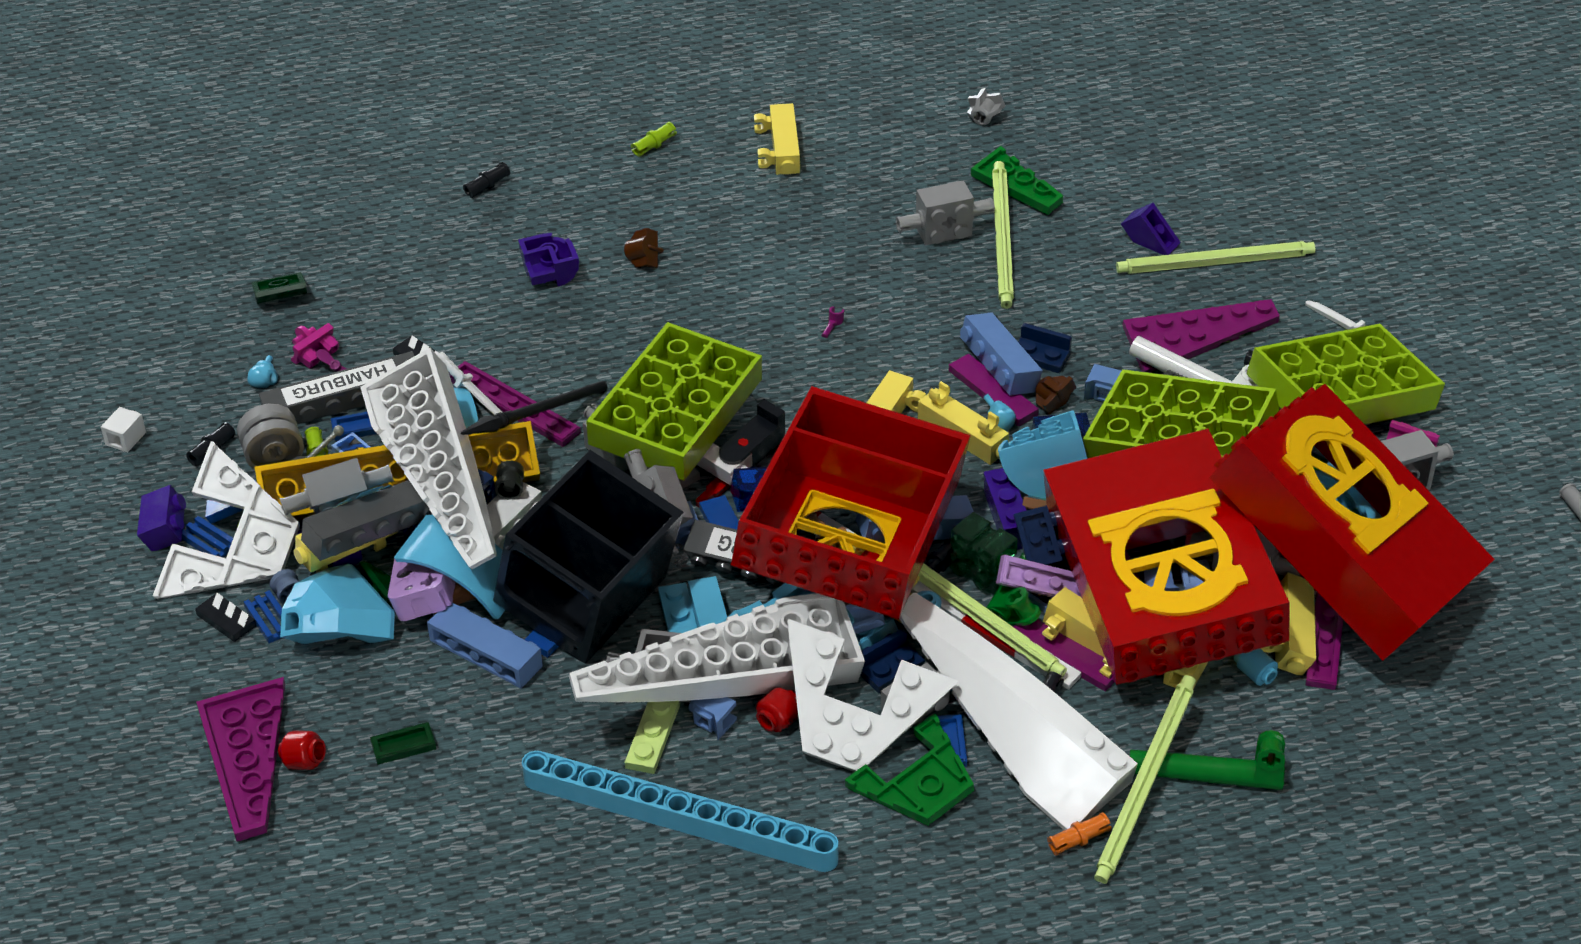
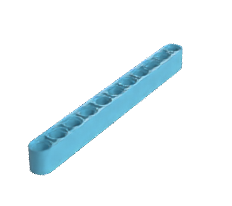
M531 751L525 754L522 759L524 782L532 790L820 872L831 871L838 865V839L828 831L542 751Z

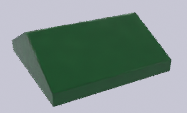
M301 272L251 282L257 304L307 294L306 282Z

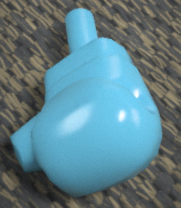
M268 355L265 360L258 361L249 370L247 376L249 385L256 388H267L277 383L278 374L271 363L273 360L272 356Z
M989 394L985 395L984 400L990 406L988 413L992 412L999 417L998 426L1008 432L1015 424V412L1002 401L994 402Z

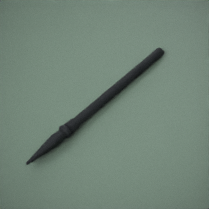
M600 381L513 411L499 412L494 416H484L463 430L461 435L497 432L499 428H505L517 420L607 390V383Z

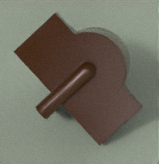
M649 228L636 231L632 238L625 243V256L637 268L647 266L658 268V254L664 251L663 248L658 247V231Z
M1047 376L1042 378L1036 386V405L1048 414L1065 405L1070 398V394L1076 389L1073 378L1070 376L1067 378L1065 376Z

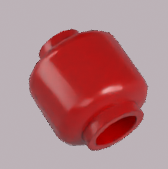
M783 688L771 690L757 703L756 717L759 724L765 730L771 732L786 730L798 719L796 694L791 690Z
M293 730L288 732L282 739L278 747V754L288 769L313 770L323 761L326 754V746L316 732Z

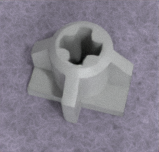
M982 88L978 95L968 97L971 106L967 112L968 116L979 125L989 124L993 116L1005 108L1001 93L987 94L985 88Z

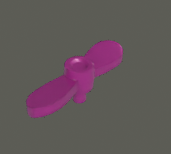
M317 350V358L329 365L332 371L338 372L347 369L338 360H334L326 350Z

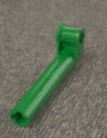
M1054 529L1056 538L1058 540V535L1056 533V530ZM1024 553L1021 554L1020 559L1025 560ZM1000 585L986 606L987 609L1010 625H1029L1036 621L1041 614V609L1029 599V592L1025 587L1011 588Z
M1269 730L1262 732L1257 739L1255 760L1167 752L1156 777L1283 790L1285 738L1277 731ZM1130 749L1129 756L1138 763L1135 774H1138L1148 751Z

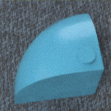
M1074 410L1044 419L1038 428L1031 431L1029 427H1025L1012 434L1013 440L1008 443V440H1004L998 447L1002 467L1010 481L1025 494L1040 498H1046L1044 469L1087 459Z

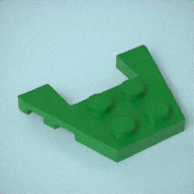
M936 714L931 715L914 728V735L931 751L888 783L865 764L845 779V786L853 792L927 826L974 791V783L959 755H956L951 746V741L947 733H944Z

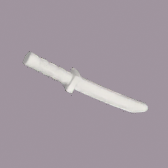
M1313 301L1305 302L1307 307L1347 330L1365 326L1363 320L1355 323L1320 303Z
M440 352L437 355L446 364L448 372L456 380L454 384L456 388H467L494 415L499 412L502 413L471 382L473 378L471 373L464 374L444 352Z

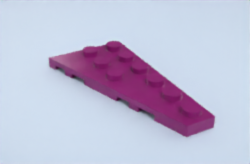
M1272 299L1126 319L1123 320V329L1130 345H1132L1137 336H1141L1181 357L1190 359L1219 347L1225 341H1234L1239 339L1240 335L1247 332H1256L1278 323L1280 315ZM1137 359L1142 372L1152 373V371L1157 370Z
M284 677L196 702L236 842L265 834L268 830L286 685Z

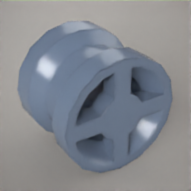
M283 569L273 575L270 580V588L277 594L278 600L285 604L293 586L300 580H298V576L293 570Z

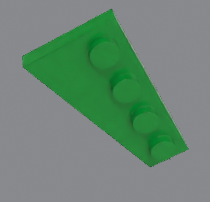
M999 146L971 168L972 177L993 187L992 171L994 163L1002 161L1007 170L1009 196L1047 215L1063 203V195L1045 180H1038L1035 177V172L1030 168L1024 169L1020 165V161L1014 156L1009 157L1006 154V149L1002 146Z

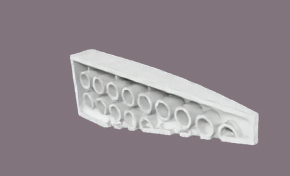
M428 348L361 386V391L372 428L380 436L383 444L391 452L393 458L402 468L417 493L441 524L442 529L450 537L453 545L467 565L474 569L497 556L490 517L468 434L461 435L466 426L447 366L431 348Z
M915 592L908 597L900 615V621L912 638L918 640L922 646V652L927 659H931L938 668L937 673L958 680L957 686L952 688V694L976 728L982 730L988 739V745L993 752L997 751L1004 761V767L1010 776L1014 775L1019 782V788L1023 794L1057 825L1066 830L1076 821L1082 823L1088 820L1131 784L1138 763L1073 707L1020 664L968 626Z
M815 593L783 597L776 600L773 605L767 607L761 605L752 608L750 613L741 616L735 614L727 617L726 621L722 623H710L670 637L668 642L659 645L657 642L647 645L645 650L634 654L628 652L619 655L617 660L608 663L602 661L569 673V679L576 702L687 701L767 694L774 688L792 691L795 690L787 624L788 619L845 639L828 686L858 682L865 660L844 602Z

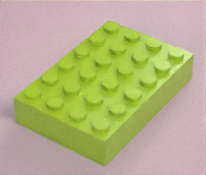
M667 322L587 419L588 445L624 458L626 453L629 454V451L640 449L646 467L651 468L654 465L674 467L678 479L685 481L762 380V355Z
M1381 324L1255 347L1246 373L1257 386L1276 389L1278 405L1281 409L1284 406L1287 407L1297 397H1301L1311 387L1317 390L1326 384L1364 424L1435 410L1445 383Z
M1122 369L1083 438L1087 459L1204 429H1209L1221 456L1229 455L1232 451L1231 446L1242 436L1246 437L1256 426L1260 427L1270 416L1274 417L1279 411L1277 391L1274 388Z

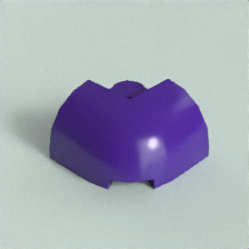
M544 233L518 239L525 272L529 276L532 285L555 280L559 287L567 284L575 277L579 270V258L569 238L563 239L553 237L552 233Z

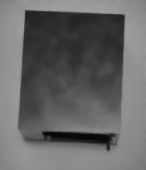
M589 450L506 533L493 601L538 633L556 643L564 651L586 664L666 578L684 512L592 450Z

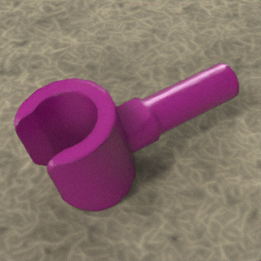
M830 307L829 322L821 335L822 337L828 338L832 329L836 325L843 323L844 309L839 313H835V307Z

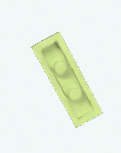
M679 701L647 703L626 757L625 769L655 774L680 707Z

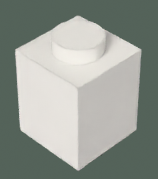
M119 407L101 426L105 445L127 453L146 433L142 414Z

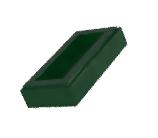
M429 722L370 737L377 765L436 750Z

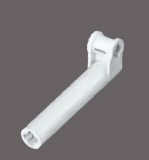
M1141 336L1135 338L1129 350L1131 356L1162 372L1171 370L1188 378L1257 386L1246 374L1249 365L1244 366L1234 380L1231 381Z

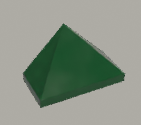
M366 561L360 562L361 575L394 610L388 598L391 576Z

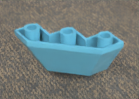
M352 564L329 567L295 583L282 608L280 637L301 644L347 636L368 643L393 640L395 611Z

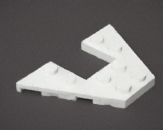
M211 441L192 493L194 496L244 509L226 558L172 544L153 593L155 599L271 579L278 571L285 569L292 550L295 536L300 527L299 522L291 514L285 515L282 506Z
M791 619L787 621L802 752L804 754L853 772L865 764L869 766L875 758L888 749L897 738L910 729L919 718L932 709L952 688L957 686L958 680L901 660L881 715L826 696L825 692L845 639Z

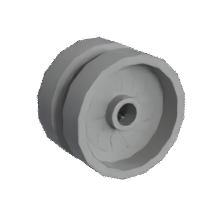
M263 404L247 411L239 420L236 429L246 462L252 469L255 470V466L291 461L293 458L302 455L304 450L303 439L295 416L287 407L280 404Z

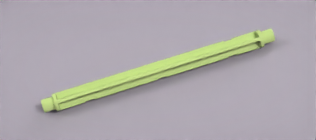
M997 161L994 163L992 179L995 206L998 295L1001 307L1008 309L1012 307L1014 291L1007 170L1002 161Z
M1300 241L1126 259V261L1116 262L1117 273L1127 272L1128 274L1300 257L1315 253L1314 242L1305 243Z
M923 563L918 574L921 583L963 613L968 614L974 621L1017 652L1025 655L1027 659L1045 672H1056L1062 677L1065 675L1067 668L1059 663L1058 658L1038 644L1033 643L1027 636Z
M1184 675L1181 683L1176 686L1097 863L1098 869L1094 879L1098 882L1106 884L1110 875H1113L1194 693L1193 687L1196 680L1192 676Z

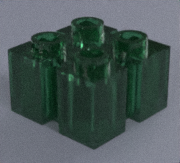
M972 512L951 530L953 552L950 554V569L957 576H963L966 579L971 577L978 589L986 590L994 595L1000 587L999 584H996L1001 556L1008 555L1014 557L1017 555L1018 538L1001 528L994 530L991 528L990 521Z

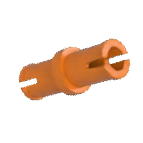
M1102 812L1082 823L1078 821L1072 823L1070 828L1047 837V842L1050 843L1048 844L1050 849L1057 856L1061 852L1077 845L1082 847L1088 844V840L1111 831L1112 827L1110 825L1107 826V824L1111 823L1107 815Z

